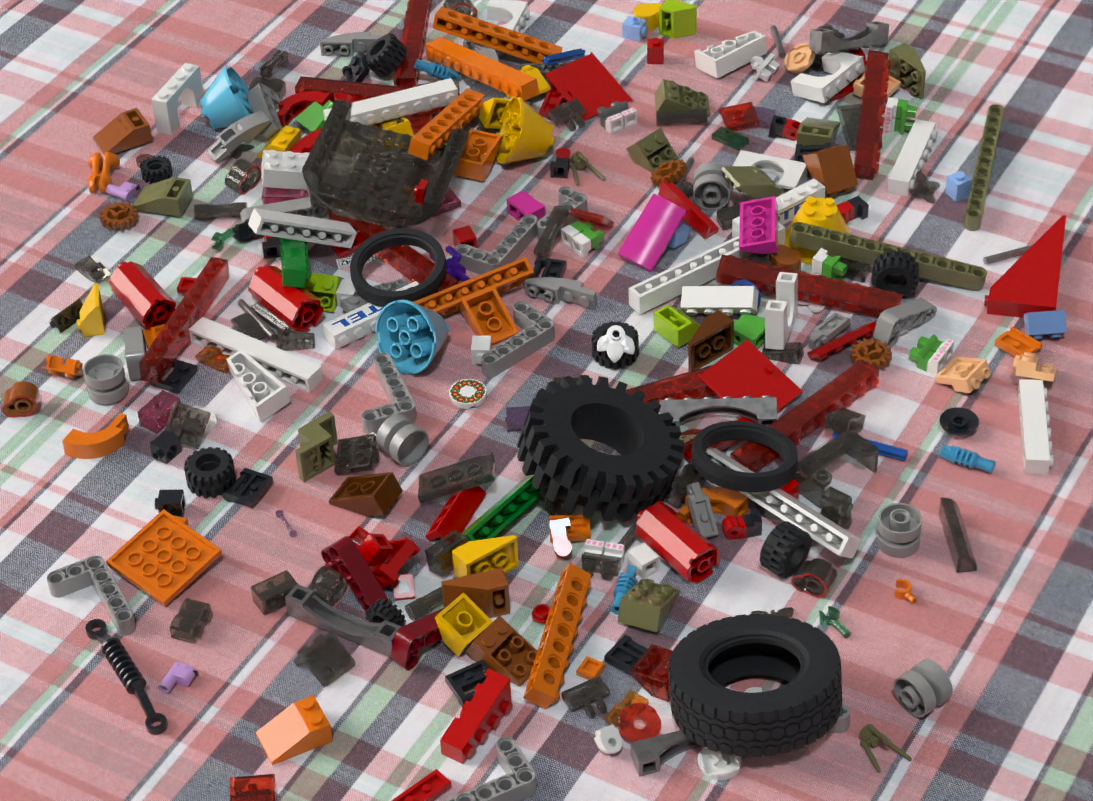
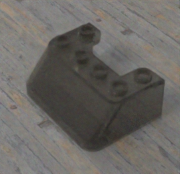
M853 431L844 432L827 440L798 460L793 479L799 483V494L818 508H824L825 487L832 482V474L825 467L844 454H848L875 473L877 472L879 448Z

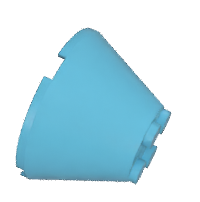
M228 64L221 69L204 96L199 100L202 107L201 112L205 118L208 117L210 119V124L214 130L217 128H227L236 121L253 113L247 97L249 89L239 74L231 66L227 67Z
M408 300L393 301L381 310L377 318L375 332H378L379 339L377 346L380 353H388L400 373L416 374L425 370L432 362L446 340L449 326L445 323L442 316L434 310Z

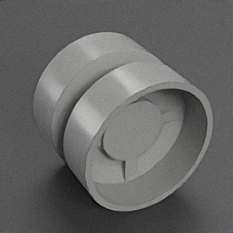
M705 163L699 166L693 173V199L700 208L705 210L720 209L730 199V182L724 177L726 174L721 170L723 166L718 163Z
M102 354L89 359L85 363L83 373L88 396L93 402L102 405L113 404L126 396L128 386L123 362L119 357L111 354Z
M395 414L386 419L376 435L377 446L403 466H408L418 461L425 453L429 443L428 434L403 414Z
M893 503L885 506L880 511L878 518V548L884 554L894 558H905L915 554L920 547L921 513L915 507L905 503Z
M930 659L920 661L909 671L896 678L893 683L894 693L899 703L908 713L918 718L924 717L935 709L936 706L949 699L953 693L952 684L946 672L940 665Z

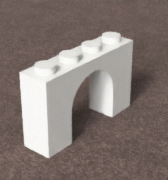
M489 0L486 6L487 19L507 22L499 26L521 33V28L525 26L526 19L530 16L528 2Z
M840 51L826 53L821 57L824 72L831 73V75L815 77L800 73L791 80L793 96L822 103L827 102L865 72L863 57Z
M184 63L151 99L157 132L173 135L180 127L177 111L180 95L183 105L197 108L200 104L199 100L204 96L199 66Z
M743 150L740 151L733 166H756L766 174H772L781 178L778 187L783 192L780 195L804 184L807 178V166L803 162ZM730 182V188L735 189L733 187L734 183Z
M779 272L776 280V300H768L765 308V348L784 350L798 313V273Z

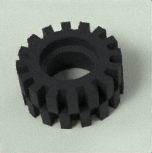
M154 155L152 158L147 157V160L144 159L143 163L140 164L142 179L146 183L149 182V184L171 178L173 174L171 162L165 156L162 158L161 155H158V157Z
M386 599L376 600L365 614L367 615L365 617L366 620H369L368 622L382 623L384 620H387L399 626H405L406 623L405 615L401 614L402 610H398L396 604L393 606L392 602H387Z

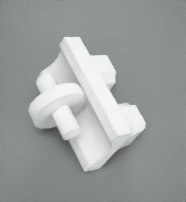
M770 53L765 60L759 56H754L751 59L752 69L757 70V73L752 78L754 81L760 78L767 82L772 73H776L780 64L773 60L775 57L773 53Z

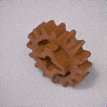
M672 159L670 162L661 163L658 169H654V173H651L650 178L655 187H660L663 180H666L669 184H675L679 181L680 177H684V173H687L688 168L683 159H676L675 161Z
M121 201V203L114 202V205L108 204V208L103 207L99 217L102 226L107 227V230L113 228L114 231L117 229L122 231L124 227L130 228V224L135 225V221H138V212L135 209V205H130V202L124 204V201Z
M863 338V342L858 340L857 345H852L850 357L851 362L855 363L856 367L862 366L861 370L867 368L871 372L874 368L876 371H879V367L885 369L886 364L890 365L892 352L891 347H887L886 342L881 343V339L875 341L871 338L870 341H867L866 338Z

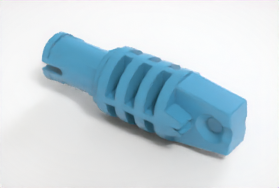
M417 59L414 65V69L421 70L438 80L449 78L459 80L460 73L443 65L440 66V64L434 62L427 63L420 59Z
M944 444L940 450V457L954 464L957 463L960 466L969 467V469L977 468L992 473L996 461L982 458L978 453H973L970 450L967 451V449H962L958 446Z
M629 564L626 574L620 573L613 592L615 598L611 607V611L614 614H619L621 598L637 583L638 578L633 577L636 566Z

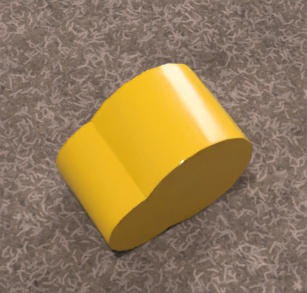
M638 4L633 9V17L646 20L648 32L653 31L659 27V7L662 4Z

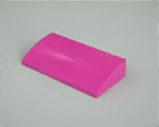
M653 193L618 252L621 259L652 272L687 211Z
M775 196L740 202L739 249L741 251L760 254L778 252V204Z

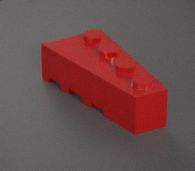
M489 668L484 674L486 679L483 684L478 683L474 688L475 694L470 702L466 701L462 706L460 718H454L440 739L441 754L461 764H464L468 758L474 755L478 746L486 741L489 733L498 727L500 720L505 714L510 713L513 706L510 678Z

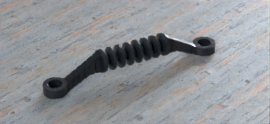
M93 619L89 621L85 627L87 636L90 639L98 640L102 644V653L112 666L129 694H134L139 700L147 717L145 720L147 732L152 735L162 734L168 727L166 716L155 712L144 690L146 680L142 677L137 666H135L134 661H132L121 641L107 634L106 623L103 620ZM94 628H101L98 631H92ZM154 722H161L158 726H152Z

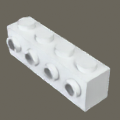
M682 286L681 308L688 315H697V313L710 315L718 310L725 315H733V313L751 315V313H757L759 291L754 286Z

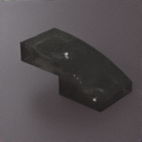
M90 256L75 263V269L94 283L111 275L101 262L96 263Z
M248 312L231 319L238 332L258 340L265 338V332Z

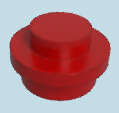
M546 604L536 605L532 611V619L537 623H546L550 607Z

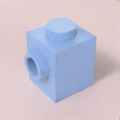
M628 16L622 24V38L640 42L648 33L646 20L639 17Z
M962 171L947 176L945 193L955 202L969 197L972 179Z

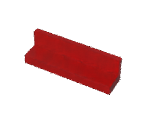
M666 180L661 182L658 195L686 210L687 213L683 219L703 239L706 240L718 232L719 227L673 183L669 184Z
M471 477L460 482L425 537L430 542L440 537L449 547L454 546L456 543L455 538L463 532L485 497L486 492Z

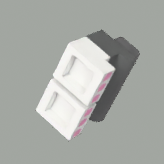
M615 101L612 102L609 108L604 106L598 108L600 125L610 135L622 131L623 128L627 129L638 124L637 110L634 107L629 108L626 101L621 103Z

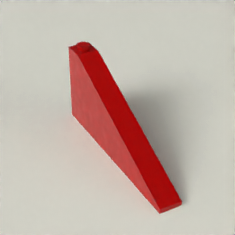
M1062 215L990 287L989 295H985L984 306H988L987 314L1024 318L1026 313L1056 311L1066 215Z

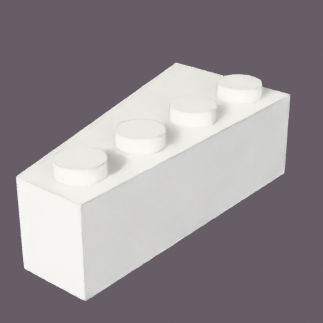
M756 31L737 36L736 40L722 41V45L716 47L714 45L707 46V50L704 51L700 49L694 51L696 68L717 79L748 64L754 56L760 57L767 53L765 35Z
M242 349L226 359L231 375L260 422H263L291 402L286 386Z

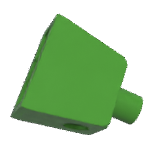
M330 100L324 106L314 102L300 113L295 120L308 133L321 128L323 129V135L326 136L329 131L324 122L323 110L336 107V105Z
M742 314L737 321H734V344L739 346L744 341L749 340L759 349L765 343V318Z

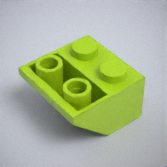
M666 0L659 7V35L675 39L697 33L696 5L678 0Z
M310 273L309 282L305 281V289L321 300L322 304L320 305L324 311L335 312L337 308L336 291L341 280L344 278L334 275Z
M666 305L653 313L654 330L678 348L689 342L700 326L698 322L683 311L670 305Z

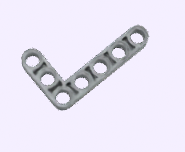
M318 168L307 170L308 197L245 208L240 213L242 223H249L254 208L315 218L325 217L328 210L321 171Z
M531 214L522 217L491 253L466 244L457 245L455 250L462 255L459 263L466 270L481 275L514 262L536 238L537 217Z
M516 302L513 305L514 323L524 330L482 355V374L488 378L495 377L551 343L555 339L554 321L528 302Z
M384 352L374 356L375 373L390 403L368 409L362 413L363 432L367 435L372 432L377 434L383 422L395 414H403L413 423L417 419L415 402L391 356Z
M101 556L88 557L54 570L47 575L50 594L53 597L60 598L93 586L118 633L130 635L136 630L133 611Z
M502 737L496 742L497 761L506 775L444 801H521L535 794L537 789L536 774L515 740L510 737Z

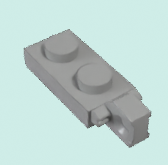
M837 313L831 315L812 330L813 333L808 338L809 348L815 349L821 346L822 343L825 344L851 324L850 318Z
M699 482L687 485V502L695 529L705 538L718 535L709 497L701 491Z

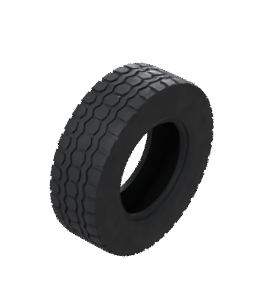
M774 614L735 615V617L721 618V620L709 622L708 625L704 624L698 627L696 631L693 630L687 634V637H684L676 645L670 656L668 679L671 711L675 723L690 740L696 741L698 745L704 748L708 747L709 750L742 757L784 754L791 752V750L801 749L804 745H810L816 739H820L826 734V731L829 732L839 718L842 708V674L838 649L830 637L820 629L813 627L809 623L801 622V620L790 619L787 616L781 615L774 616ZM749 675L774 676L789 682L780 688L757 693L739 692L721 686L730 680Z

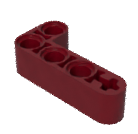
M345 536L321 551L322 558L327 565H337L365 612L378 599H386L388 602L385 592L350 537Z
M446 607L399 628L393 638L391 659L408 671L413 669L418 663L421 649L443 640L435 617Z

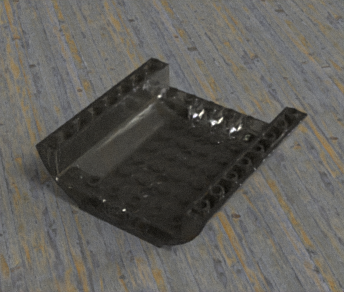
M336 99L302 168L304 180L315 198L332 210V214L392 229L412 227L430 219L443 203L470 133L462 129H453L447 145L444 144L442 149H439L434 156L432 155L428 160H424L408 154L411 135L380 129L376 126L364 125L360 122H352L350 118L353 103ZM421 179L428 180L423 204L415 203V186H419Z

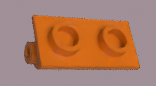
M50 355L46 357L47 367L42 366V368L48 369V373L59 375V372H64L65 377L75 379L76 375H84L79 373V370L83 367V363L79 360L66 358L65 365H63L64 357Z

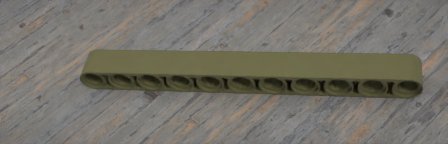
M993 104L988 108L965 214L964 226L969 231L979 230L982 223L1003 124L1004 108L998 104Z
M803 222L793 223L790 232L789 242L794 246L819 251L822 248L828 251L827 254L841 256L842 258L874 265V260L886 251L891 252V250H895V252H899V250H902L903 253H910V257L913 256L915 262H918L919 277L974 291L983 289L987 276L986 269L980 266Z

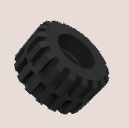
M388 33L380 37L371 45L365 55L368 67L378 77L390 74L404 60L407 47L394 34Z
M891 250V252H884L883 255L880 254L874 260L872 285L880 296L884 295V298L888 299V297H891L892 300H896V298L903 299L904 296L908 297L910 293L915 292V288L918 286L919 268L918 262H915L913 256L910 257V253H903L902 250H899V252ZM898 273L901 276H891L889 274Z
M611 321L603 323L602 326L596 327V330L593 331L592 356L596 363L599 362L600 366L613 369L625 368V366H630L632 362L637 360L639 356V335L632 325L629 326L628 323H621V321ZM614 325L621 326L625 331V335L632 338L635 345L633 355L624 352L616 363L610 360L607 351H597L598 340L606 335L607 330ZM617 331L612 333L614 337H619L620 335Z
M218 447L201 448L199 451H194L193 455H189L184 463L188 489L193 494L196 493V496H203L204 498L221 496L236 481L232 455L227 453L225 449L221 450Z
M788 521L778 524L767 536L762 546L760 564L784 579L791 577L799 570L808 556L811 546L810 534Z

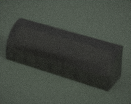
M940 498L939 517L956 573L977 571V563L958 504L950 498Z

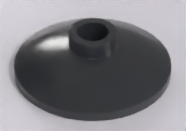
M955 407L945 410L940 416L939 423L944 431L952 435L964 436L977 430L979 419L971 410Z

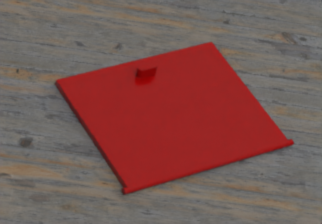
M592 52L587 56L545 73L546 78L583 122L598 116V108L602 106L609 108L612 102L615 101L620 103L633 101Z
M749 340L744 341L701 375H697L721 399L726 396L733 398H742L743 396L761 398L765 395L777 397V412L803 393L791 379ZM744 417L749 422L757 423L749 418Z

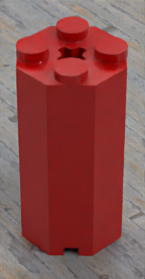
M130 261L128 263L121 262L110 277L109 285L113 293L145 329L150 330V327L169 324L170 327L178 315L175 309L176 302L140 264Z
M266 265L255 270V274L248 287V291L255 300L296 332L307 333L310 331L309 327L312 325L315 327L319 324L324 313V309L320 305L322 304L321 300L305 288L282 286V270L277 266Z
M658 501L638 513L636 535L687 581H693L698 584L711 576L713 565L717 567L720 563V550L669 505Z

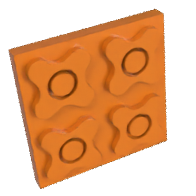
M163 509L106 560L108 567L166 607L222 555V550Z

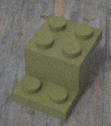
M329 411L298 429L300 448L296 449L295 452L299 479L303 482L336 465L333 446L338 444L335 417Z

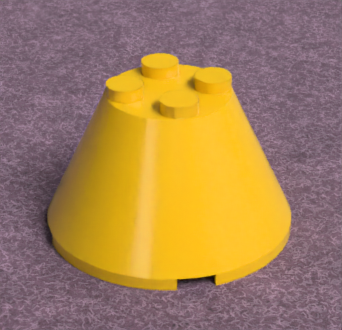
M520 97L511 98L499 123H502L500 133L496 132V134L502 135V140L495 156L496 161L501 164L545 157L549 146L552 147L554 143V137H552L554 125L545 120Z
M811 196L806 198V201L786 228L784 245L794 248L801 253V263L812 265V259L818 251L794 246L789 242L793 223L803 222L851 235L852 233L836 206L834 199Z

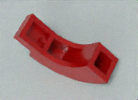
M307 91L296 93L283 99L279 103V111L277 113L282 128L288 126L295 117L312 103L317 102L324 106L330 100V95L324 92Z

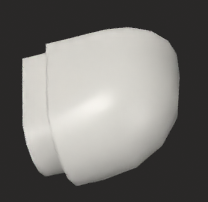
M614 724L594 732L596 736L594 741L601 752L615 754L622 748V739Z

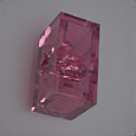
M162 390L137 412L140 426L156 434L161 432L182 413L180 398Z

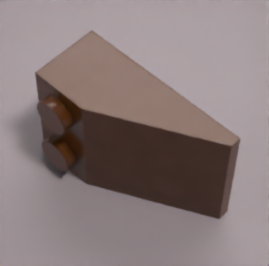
M720 310L704 318L688 343V372L690 374L733 350L734 321Z
M393 472L353 476L346 478L328 502L331 505L368 517H381L398 500L403 490Z

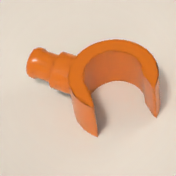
M897 579L896 588L906 590L895 589L894 597L900 600L907 599L914 604L917 598L911 593V583L906 579Z

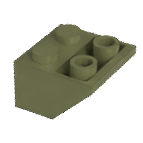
M661 128L626 148L635 164L651 173H654V169H658L661 163L670 162L672 159L678 158Z

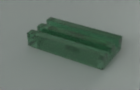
M723 126L712 133L713 140L737 151H740L741 147L744 148L745 144L749 143L748 137Z

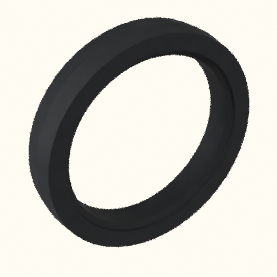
M408 228L386 230L371 236L355 250L350 262V276L355 290L364 300L380 307H385L387 304L397 300L414 302L434 294L443 284L447 271L446 257L440 243L423 231ZM411 245L427 251L435 261L431 274L420 284L406 290L385 291L377 289L367 283L362 276L364 265L369 258L380 250L391 246Z
M725 421L709 425L695 436L692 446V464L695 470L707 481L729 490L749 493L772 491L789 483L794 477L797 468L798 452L794 443L778 430L758 423ZM721 441H750L773 449L780 454L784 463L772 471L760 473L740 472L713 462L707 456L705 450L710 445Z

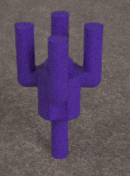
M447 246L445 250L452 258L446 260L447 271L444 282H448L450 278L455 281L462 280L463 282L469 280L470 278L465 274L466 268L459 263L462 255L453 247Z

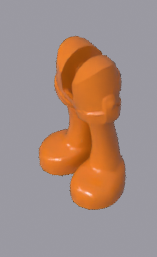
M95 152L88 160V165L92 168V174L87 179V185L90 193H97L98 187L101 193H106L107 185L112 182L109 176L110 169L118 168L120 166V159L111 152H105L104 157H102L100 152Z

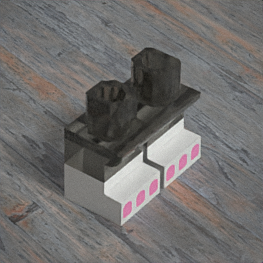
M586 539L585 551L582 554V570L590 573L591 577L594 575V572L601 573V578L609 581L614 576H618L625 560L624 545L606 542L605 545L604 541Z

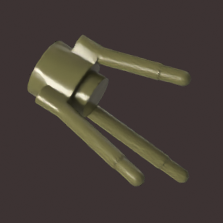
M577 151L571 156L572 164L570 167L577 186L579 185L576 168L583 169L587 166L603 181L606 180L581 152Z
M867 724L861 729L859 736L863 740L860 742V745L866 750L878 773L881 772V769L869 746L877 747L883 742L908 761H912L909 755L894 745L889 738L879 732L872 724Z

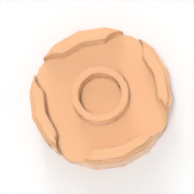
M807 43L796 45L792 48L793 51L791 53H787L784 65L789 72L793 74L801 73L813 63L815 51L810 50Z

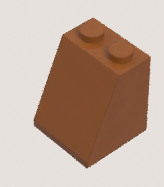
M848 145L833 146L802 155L812 179L825 186V195L827 197L835 196L837 191L841 190L842 193L852 191V187L858 185Z

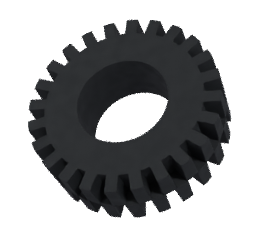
M580 375L577 384L571 376H566L562 378L560 385L555 380L549 382L546 390L541 388L537 392L535 399L533 398L517 443L519 448L517 454L518 461L524 462L522 471L525 476L534 475L531 484L537 490L548 486L546 498L552 502L560 496L566 499L563 506L564 509L572 512L575 505L578 504L584 507L583 516L591 519L595 510H600L603 521H612L617 511L622 521H630L634 512L638 515L640 511L647 509L656 502L665 501L683 459L684 440L679 439L681 435L679 426H671L674 419L669 412L658 414L661 404L656 400L645 404L643 400L646 393L639 389L633 395L626 393L628 385L619 381L615 389L609 387L608 378L599 376L596 385H593L589 375ZM580 439L601 442L616 450L620 455L599 452L586 445Z

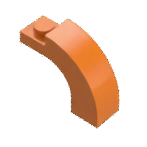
M119 413L108 427L94 433L72 429L62 440L65 455L79 459H94L115 452L125 444L124 434L129 430L127 416Z
M722 487L701 489L709 497L712 511L715 514L727 517L732 515L741 516L748 512L749 498L738 491ZM686 496L685 506L680 508L678 514L691 524L693 520Z

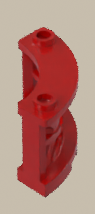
M358 526L348 537L356 541L354 543L359 549L370 533ZM407 537L394 541L388 540L394 549L387 557V562L369 567L381 587L394 583L399 577L396 573L410 557L419 553L420 548L416 546L414 541ZM324 564L337 575L344 578L336 564L333 566Z

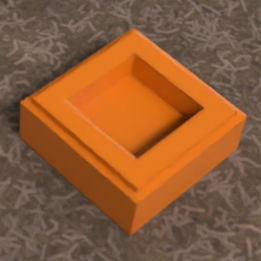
M586 656L576 670V675L596 682L605 670V663Z

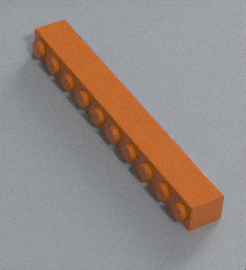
M443 37L425 44L428 59L510 96L520 97L526 101L540 94L537 78Z

